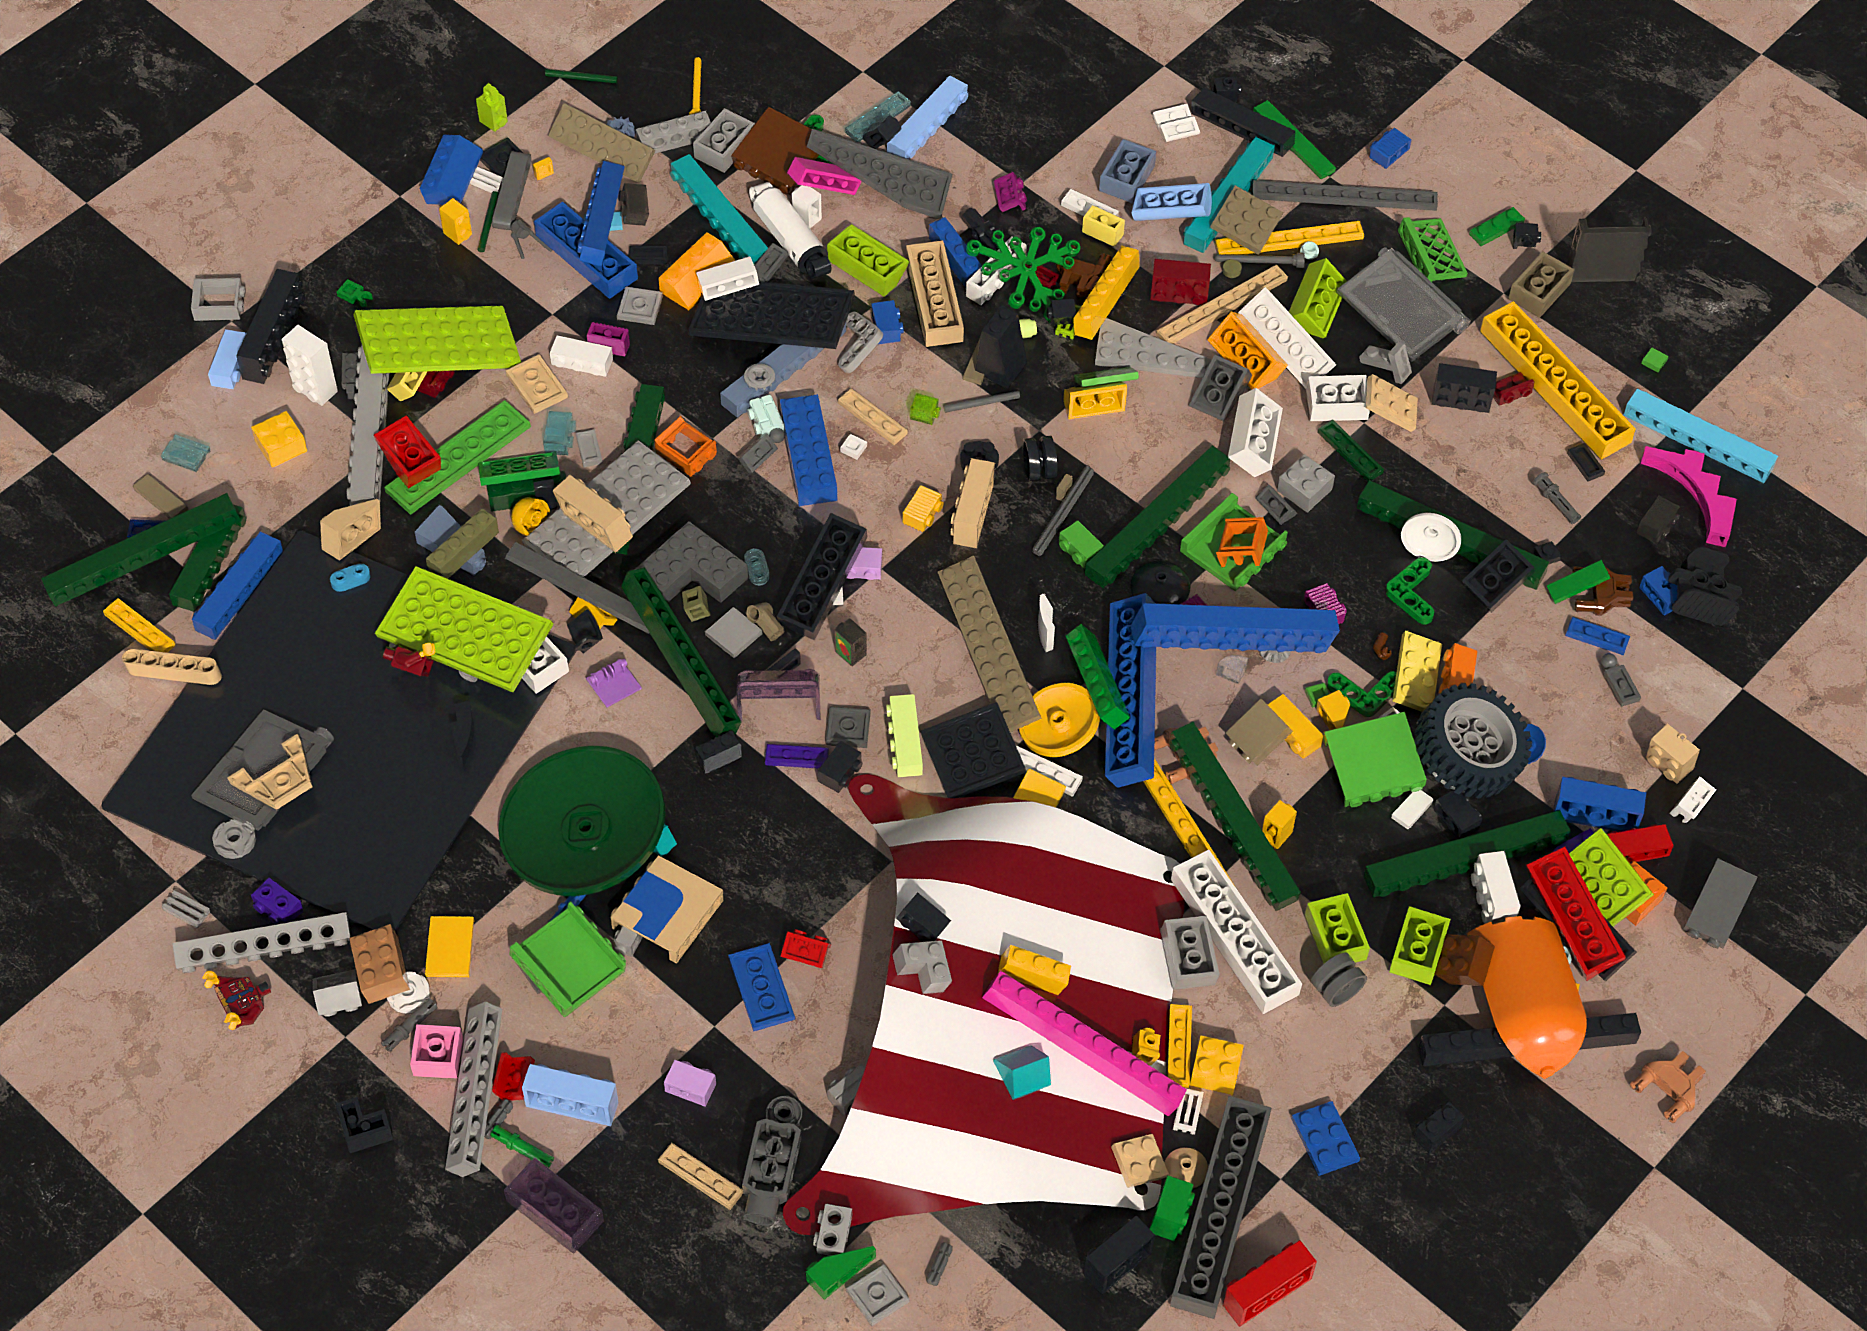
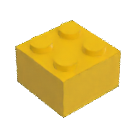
M287 411L251 427L256 444L272 468L307 452L304 437Z
M1200 1036L1190 1086L1233 1095L1244 1045Z

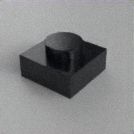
M1552 541L1534 548L1533 552L1535 555L1549 561V564L1561 560V554Z

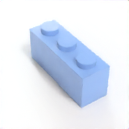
M225 329L208 373L211 386L234 389L236 382H239L241 374L236 355L245 338V332Z

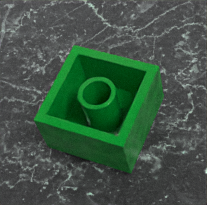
M1167 1175L1150 1225V1230L1155 1235L1175 1241L1177 1234L1182 1235L1188 1220V1212L1195 1193L1191 1192L1193 1188L1192 1183Z

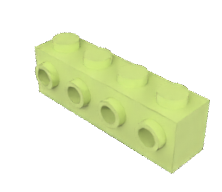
M915 695L890 696V704L886 705L887 717H891V722H888L889 734H893V739H890L891 752H895V757H892V767L897 769L898 777L922 775L923 763Z

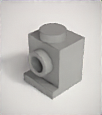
M621 925L622 929L618 930L614 937L616 945L614 951L621 953L623 956L632 957L643 936Z

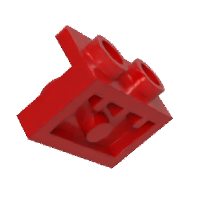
M794 929V933L787 932L780 957L823 969L828 948H831V944L826 943L827 938L817 935L814 936V939L806 937V932Z

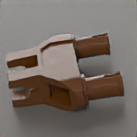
M1105 253L1101 254L1097 265L1074 259V265L1071 269H1065L1063 266L1056 264L1061 276L1060 289L1066 294L1071 284L1077 285L1078 292L1076 297L1084 299L1085 286L1094 275L1102 276L1112 260L1111 256L1107 254L1104 259ZM1065 261L1067 265H1071L1069 261Z
M1573 566L1572 573L1585 567ZM1606 568L1611 579L1593 587V600L1576 599L1575 612H1593L1595 616H1602L1613 607H1630L1633 600V591H1629V584L1632 583L1631 575L1615 574Z

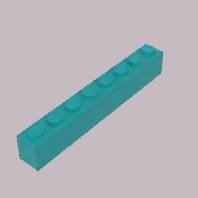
M1257 137L1247 144L1243 155L1240 154L1238 156L1234 167H1230L1226 178H1222L1217 190L1212 191L1210 215L1194 217L1192 224L1185 228L1183 236H1185L1184 245L1201 253L1205 252L1219 233L1210 228L1234 186L1236 185L1249 192L1252 188L1253 180L1257 181L1273 159L1275 145Z
M690 154L672 162L670 172L672 180L674 182L677 181L683 193H687L692 204L699 208L703 217L706 216L713 229L716 228L721 239L729 244L731 251L736 253L739 259L751 257L755 266L768 247Z

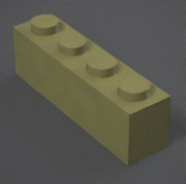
M483 508L479 510L426 558L428 571L448 579L499 533L497 518Z

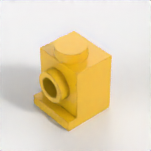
M1151 1028L1140 1029L1133 1037L1132 1055L1146 1064L1152 1065L1160 1057L1159 1045L1161 1035L1155 1034V1031Z

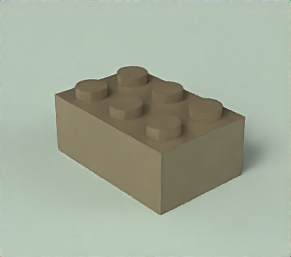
M1542 251L1512 284L1508 299L1540 318L1571 284L1574 269Z

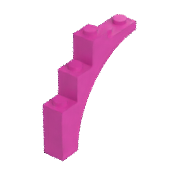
M1645 446L1640 464L1656 468L1681 483L1693 495L1704 515L1707 529L1706 543L1726 547L1730 537L1737 499L1717 494L1721 476L1701 472L1705 453L1685 449L1684 455Z

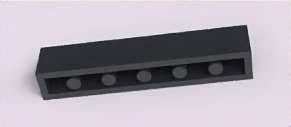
M1203 88L1192 100L1191 114L1250 142L1257 137L1275 145L1274 153L1281 157L1295 144V131L1222 97L1213 91Z

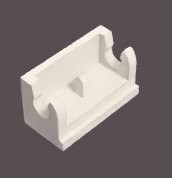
M1699 777L1689 787L1670 814L1673 817L1678 814L1683 815L1684 819L1682 822L1687 823L1691 818L1694 819L1716 789Z

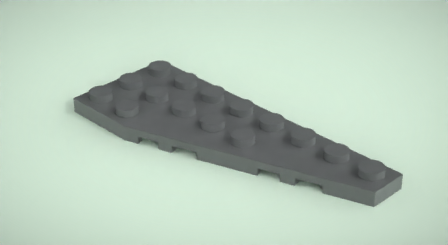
M812 129L807 148L900 206L941 219L952 173Z

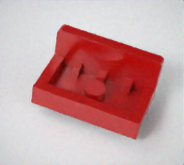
M502 1052L492 1092L501 1100H524L522 1086L529 1065H534L535 1059L531 1056L511 1057L507 1052Z

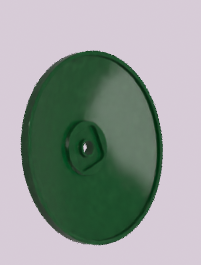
M582 746L558 752L545 758L528 770L508 794L499 820V841L502 852L508 864L520 879L545 893L560 896H581L603 891L631 876L646 862L654 851L662 835L665 823L664 796L651 770L638 758L625 751L607 746ZM586 825H590V826H591V828H590L588 831H586V832H582V831H581V829H582L584 826H586Z

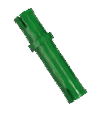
M498 1124L492 1130L495 1133L491 1132L490 1137L505 1144L507 1149L517 1151L546 1170L552 1165L550 1161H554L553 1156L521 1139L519 1134H513Z

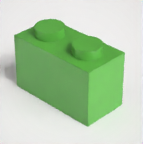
M1076 521L1060 532L1059 546L1063 551H1067L1072 556L1074 562L1080 564L1084 569L1086 568V563L1104 547L1079 521Z

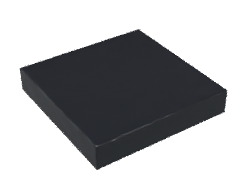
M507 137L483 151L480 161L492 173L504 178L511 152H523Z

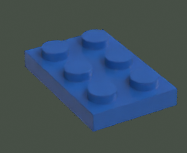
M1333 1101L1292 1115L1291 1120L1318 1176L1360 1161V1156Z

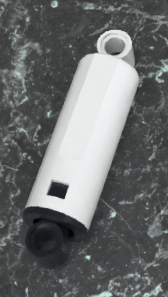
M769 182L750 187L749 195L754 203V211L783 249L788 251L790 258L800 271L805 274L808 273L812 279L831 273L832 267L828 258V251L780 189L773 188Z

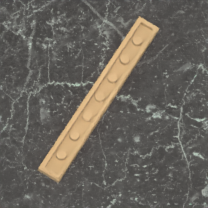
M1275 265L1158 329L1156 335L1161 340L1174 344L1250 302L1265 287L1271 290L1286 282L1288 276Z

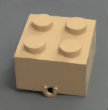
M1666 724L1651 739L1646 759L1651 766L1661 770L1667 779L1673 780L1678 784L1694 769L1700 749L1686 739V734L1679 733L1669 724Z

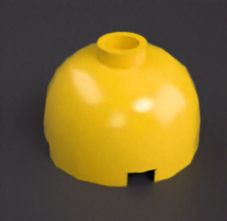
M534 497L523 498L515 504L512 510V525L516 531L524 536H528L548 519L547 512L550 513V508L544 500Z

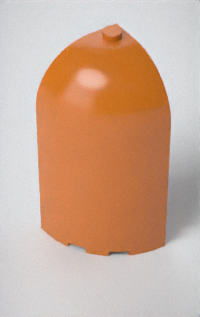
M1522 916L1507 917L1504 922L1492 924V922L1483 924L1468 932L1467 935L1481 936L1495 946L1483 986L1495 1026L1505 1045L1515 1058L1527 1069L1546 1079L1574 1058L1583 1043L1587 1027L1585 1010L1555 923L1543 918L1534 917L1533 920L1522 919Z

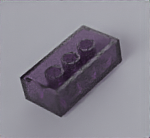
M536 1158L504 1189L508 1203L573 1254L604 1222L603 1213L599 1207Z

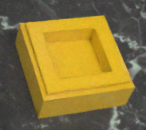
M550 157L533 164L534 177L537 181L554 173Z

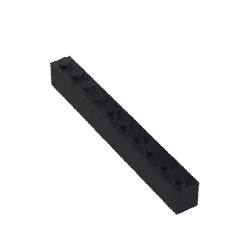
M1628 1013L1586 1018V1033L1579 1050L1636 1044L1641 1034L1637 1014ZM1496 1027L1422 1035L1419 1043L1423 1066L1515 1057L1505 1045Z

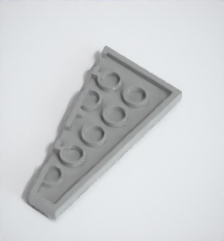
M1108 318L1105 319L1100 327L1095 365L1114 368L1132 367L1139 371L1203 378L1211 362V359Z

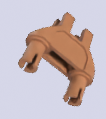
M1206 727L1198 729L1205 741L1208 742L1206 736L1209 735ZM1178 728L1166 729L1162 735L1155 737L1154 751L1166 746L1170 747L1171 733ZM1215 742L1208 744L1213 754L1217 758L1216 752L1218 751V747L1216 746ZM1173 751L1174 755L1180 763V757L1178 756L1176 751ZM1182 765L1177 769L1166 772V777L1170 780V784L1185 778L1191 780L1190 773Z
M1684 1051L1672 1061H1654L1645 1064L1642 1067V1073L1630 1083L1633 1090L1638 1087L1635 1092L1641 1093L1653 1082L1671 1097L1675 1103L1664 1112L1666 1119L1670 1116L1672 1117L1669 1120L1671 1123H1675L1684 1112H1691L1694 1109L1695 1085L1703 1078L1702 1075L1706 1072L1700 1065L1689 1075L1681 1069L1689 1059V1056Z

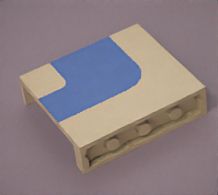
M658 855L654 862L651 861L648 864L644 875L637 878L631 892L625 894L621 905L612 911L610 917L612 929L615 930L618 925L630 929L669 951V960L677 964L723 902V890Z

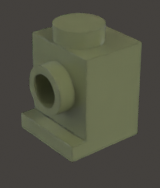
M701 586L682 592L684 610L691 622L710 616L707 595Z

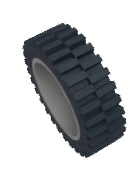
M1461 683L1458 687L1452 685L1449 689L1446 688L1438 694L1417 720L1416 725L1418 727L1415 729V735L1418 736L1415 738V745H1420L1417 749L1418 755L1424 754V757L1421 759L1422 764L1428 763L1430 765L1427 771L1430 774L1435 772L1438 775L1435 778L1437 782L1443 779L1446 782L1445 788L1449 790L1453 786L1455 787L1454 793L1457 794L1464 790L1466 797H1471L1473 794H1475V798H1481L1483 795L1491 797L1493 794L1496 795L1504 790L1527 766L1529 762L1527 759L1531 756L1529 749L1532 747V741H1527L1531 737L1530 731H1524L1527 723L1526 721H1519L1522 714L1519 711L1517 713L1512 711L1515 708L1512 702L1507 705L1504 703L1507 699L1503 695L1500 698L1496 697L1497 691L1492 689L1488 693L1486 692V686L1481 685L1477 689L1476 684L1473 683L1468 687L1466 683Z

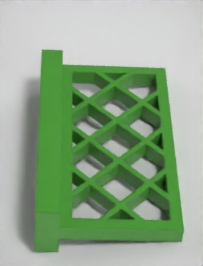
M1410 217L1402 219L1398 232L1414 266L1431 282L1467 277L1468 273L1441 218L1411 221ZM1438 225L1440 231L1438 232L1430 226ZM1415 227H1419V228L1423 229L1424 232L1421 233V232L1417 231V230L1415 229ZM1428 232L1436 237L1432 239L1426 236L1425 233ZM1440 238L1446 242V245L1436 240ZM1421 239L1430 243L1431 245L1428 247L1422 244ZM1434 245L1435 247L1441 249L1442 252L1439 253L1431 248ZM1444 252L1451 254L1453 259L1443 255ZM1428 253L1437 257V260L1434 261L1429 258ZM1441 259L1449 265L1446 267L1438 263V261ZM1451 265L1458 268L1459 272L1450 269ZM1434 267L1444 271V273L1436 274Z

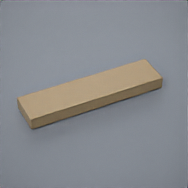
M852 388L838 399L839 405L893 445H896L908 434L907 429Z
M673 1143L668 1146L658 1159L661 1165L729 1210L732 1209L743 1195V1189Z

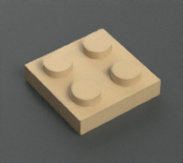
M1153 1134L1122 1141L1111 1146L1127 1188L1163 1179L1169 1175Z

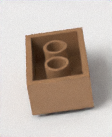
M391 924L349 938L360 989L368 1004L410 990L399 939Z

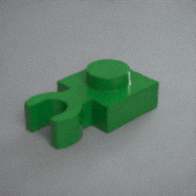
M348 279L337 290V297L352 304L358 301L362 307L367 306L364 299L373 300L372 294L364 291L363 286Z

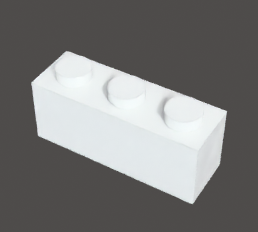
M751 257L696 272L699 287L705 301L759 285L757 272Z
M556 336L550 351L551 365L606 377L613 361L612 347Z

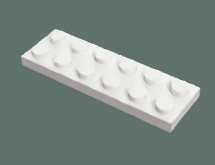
M1266 287L1238 312V314H1242L1288 364L1287 369L1305 389H1307L1309 376H1325L1336 366L1335 362Z

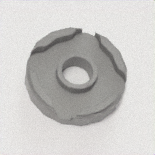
M235 819L221 823L215 829L212 837L214 848L218 854L230 859L245 856L253 849L256 842L253 827L247 822L241 823ZM233 835L240 836L235 842L229 841V838Z

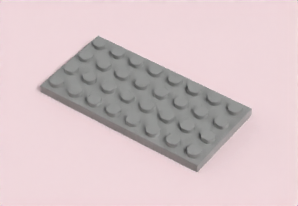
M637 441L590 481L586 487L589 489L593 488L602 499L604 497L607 498L613 507H619L626 515L624 518L631 526L630 531L633 535L687 488L691 482L689 478L640 441ZM561 508L522 540L524 546L582 577H585L613 552V550L565 516Z

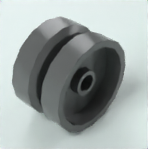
M1341 953L1329 959L1315 972L1311 979V983L1318 992H1324L1323 998L1331 1007L1339 1006L1350 1000L1367 982V976L1359 967H1355L1356 963L1348 953Z

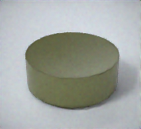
M1230 259L1224 262L1222 271L1226 277L1236 278L1241 274L1242 266L1239 261Z

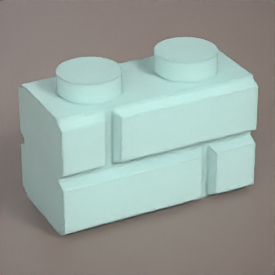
M771 395L763 396L761 399L750 400V409H747L749 419L755 422L753 426L756 435L760 434L762 436L766 433L769 435L770 431L774 428H781L784 431V423Z

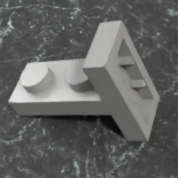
M1398 342L1391 351L1369 345L1359 357L1360 362L1363 364L1393 371L1395 383L1402 384L1412 373L1406 346L1402 342Z

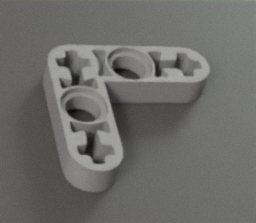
M857 312L849 313L846 320V326L857 334L859 338L839 360L838 366L845 373L853 372L883 338V332Z

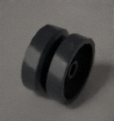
M1051 435L1040 437L1039 447L1035 438L1023 439V459L1028 481L1039 480L1041 471L1045 479L1056 478L1057 455L1053 437Z

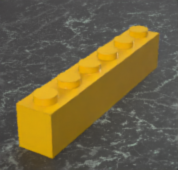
M1126 246L1120 247L1073 318L1075 335L1093 339L1140 267L1139 250Z

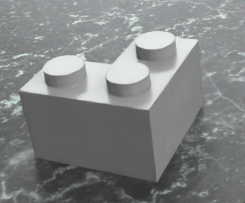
M942 941L901 944L893 953L897 975L918 973L923 994L944 992L952 982Z

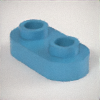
M356 564L336 571L330 577L331 586L339 592L360 586L369 581L370 571L365 564Z

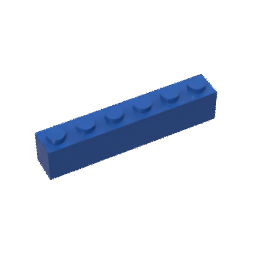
M259 532L251 540L245 552L240 554L238 561L229 568L224 579L218 582L213 593L205 599L199 611L194 613L192 622L195 631L214 640L218 638L283 553L280 540L262 532Z

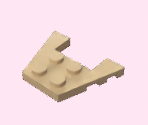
M298 734L281 743L283 749L290 756L289 759L256 780H253L246 770L242 768L227 777L229 783L276 810L312 788L302 743Z

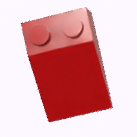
M407 415L374 434L375 440L392 468L408 489L441 470V457Z

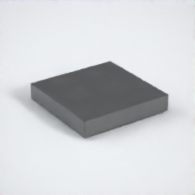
M830 707L826 745L837 746L842 741L851 747L867 748L871 709Z

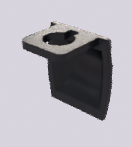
M588 609L567 624L570 635L576 644L574 649L581 651L583 654L603 639L600 628Z

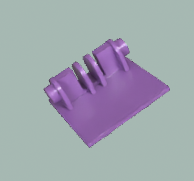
M619 658L611 665L607 664V667H602L601 670L596 673L592 672L590 676L586 677V680L606 708L642 689L626 667L628 664L624 658Z

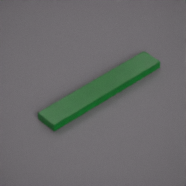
M1268 100L1254 107V112L1295 131V144L1291 150L1320 179L1335 172L1336 167Z

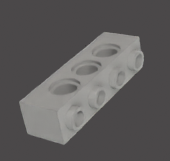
M706 111L638 128L636 129L637 141L656 150L654 153L656 154L693 144L711 122Z

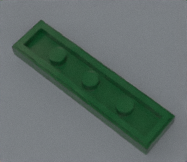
M1333 419L1318 428L1317 433L1365 480L1369 482V480L1372 481L1383 474L1384 468Z

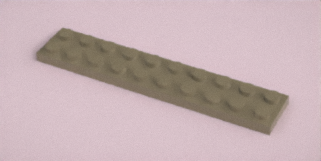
M971 556L938 571L990 703H998L1009 731L1013 732L1042 719L975 557Z

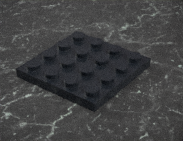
M997 702L920 731L947 798H961L1026 773L1025 765Z

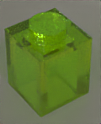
M916 393L910 408V419L933 425L935 418L938 419L941 412V407H938L939 399Z

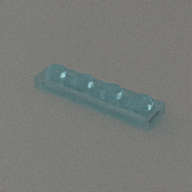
M898 91L847 126L845 133L858 143L863 140L862 136L875 123L889 115L896 117L911 106V101Z

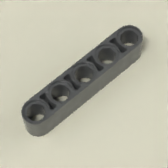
M511 152L493 215V228L511 230V225L517 217L528 177L531 154Z

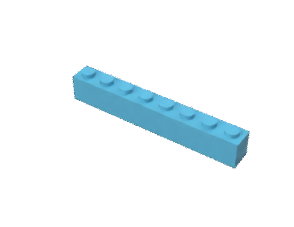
M1636 389L1626 405L1623 416L1698 452L1705 453L1706 456L1762 483H1765L1777 461L1778 456L1640 389Z

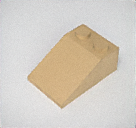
M374 499L337 509L323 517L320 521L322 550L340 561L381 529L380 500Z

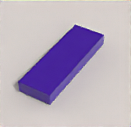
M767 744L765 765L819 769L828 758L829 748Z

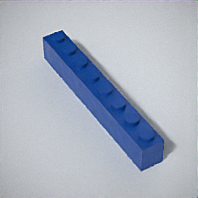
M603 161L602 168H597L577 253H581L579 261L602 266L625 168L623 165Z

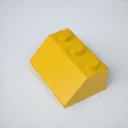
M1116 382L1064 389L1063 402L1068 419L1125 411L1127 384Z

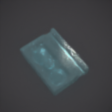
M174 435V439L169 442L161 454L162 460L197 472L205 461L207 453H210V447Z

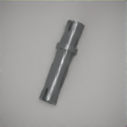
M427 998L403 1023L394 1027V1031L381 1041V1045L383 1047L386 1045L385 1049L391 1052L402 1040L409 1038V1034L416 1028V1025H419L438 1008L436 1003L432 1005L434 1001Z

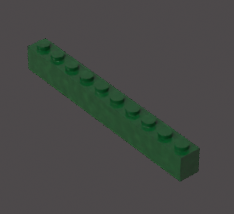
M641 384L640 391L636 392V407H632L631 418L633 419L632 422L628 423L627 428L629 435L624 439L623 447L625 451L637 441H640L653 451L665 402L664 387ZM630 540L616 553L627 555Z
M1212 445L1086 563L1085 576L1102 588L1108 583H1113L1117 575L1121 571L1124 572L1134 559L1137 560L1146 547H1151L1159 535L1162 536L1172 523L1175 524L1179 520L1181 514L1188 512L1197 499H1202L1209 488H1213L1222 476L1224 477L1230 471V458Z
M1370 480L1359 496L1358 509L1384 522L1393 524L1399 529L1403 528V525L1409 518L1417 514L1433 513L1446 517L1457 526L1461 534V545L1456 554L1474 563L1480 564L1504 542ZM1514 546L1535 567V573L1523 585L1537 590L1547 573L1550 562Z
M225 493L41 579L50 599L56 607L241 520L228 493Z
M646 568L628 571L621 586L713 736L718 738V736H722L726 732L729 733V731H733L736 735L742 721Z
M1191 722L1172 731L1169 740L1171 749L1177 752L1182 767L1184 769L1187 768L1192 783L1198 786L1202 799L1206 803L1208 802L1214 818L1218 819L1222 824L1224 834L1232 840L1235 852L1242 856L1245 868L1252 872L1257 887L1259 889L1262 888L1267 903L1273 906L1275 911H1278L1298 901L1301 894L1299 888L1195 723Z
M1559 810L1368 865L1365 868L1363 877L1373 898L1377 896L1384 897L1394 891H1405L1411 886L1425 885L1436 879L1443 880L1456 873H1466L1474 868L1479 854L1504 851L1506 859L1515 856L1522 857L1532 851L1539 852L1549 846H1559L1568 840L1570 829Z

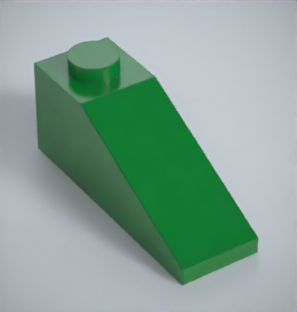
M870 1246L824 1257L819 1262L815 1261L807 1268L806 1281L825 1300L876 1258V1248Z

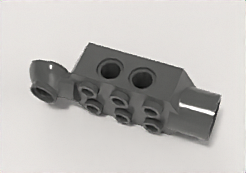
M789 1096L774 1098L766 1109L767 1119L757 1121L742 1183L743 1194L748 1197L744 1218L754 1224L773 1225L778 1205L786 1203L789 1197L801 1144V1130L796 1125L799 1124L802 1118L800 1103ZM783 1112H787L790 1114L786 1118H782L779 1116V1114Z

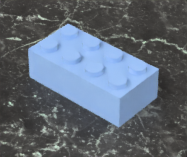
M543 1064L529 1065L522 1086L526 1107L607 1126L612 1125L619 1103L616 1084L608 1079H593L586 1074L576 1075L564 1069L554 1070Z

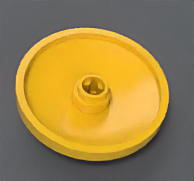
M1058 683L1045 687L1033 695L1042 719L1019 728L1022 739L1033 752L1047 757H1060L1071 754L1085 746L1096 733L1100 717L1086 688L1073 683Z

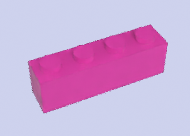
M798 157L794 158L787 172L798 185L851 195L856 194L862 182L834 164Z

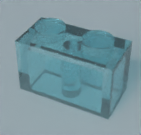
M549 411L543 441L545 453L556 451L557 455L569 454V448H573L574 442L572 432H576V421H573L572 413Z

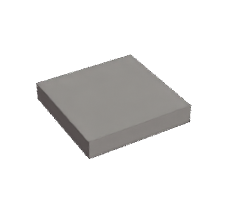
M625 287L617 320L655 325L663 292Z
M734 607L705 631V636L733 658L738 656L762 635V629L750 622L747 617Z
M884 1264L846 1288V1292L871 1326H874L910 1302L906 1293Z

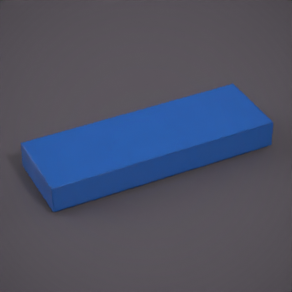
M1575 617L1571 618L1565 635L1623 656L1630 639L1629 635Z

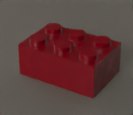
M1154 259L1150 300L1204 305L1208 299L1211 264Z

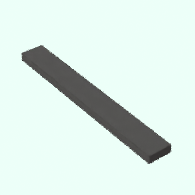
M517 542L513 544L505 559L649 634L635 608L626 599Z

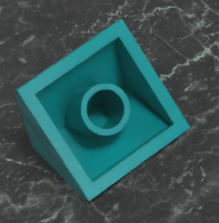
M1032 1045L993 1060L1013 1100L1051 1085L1049 1056Z

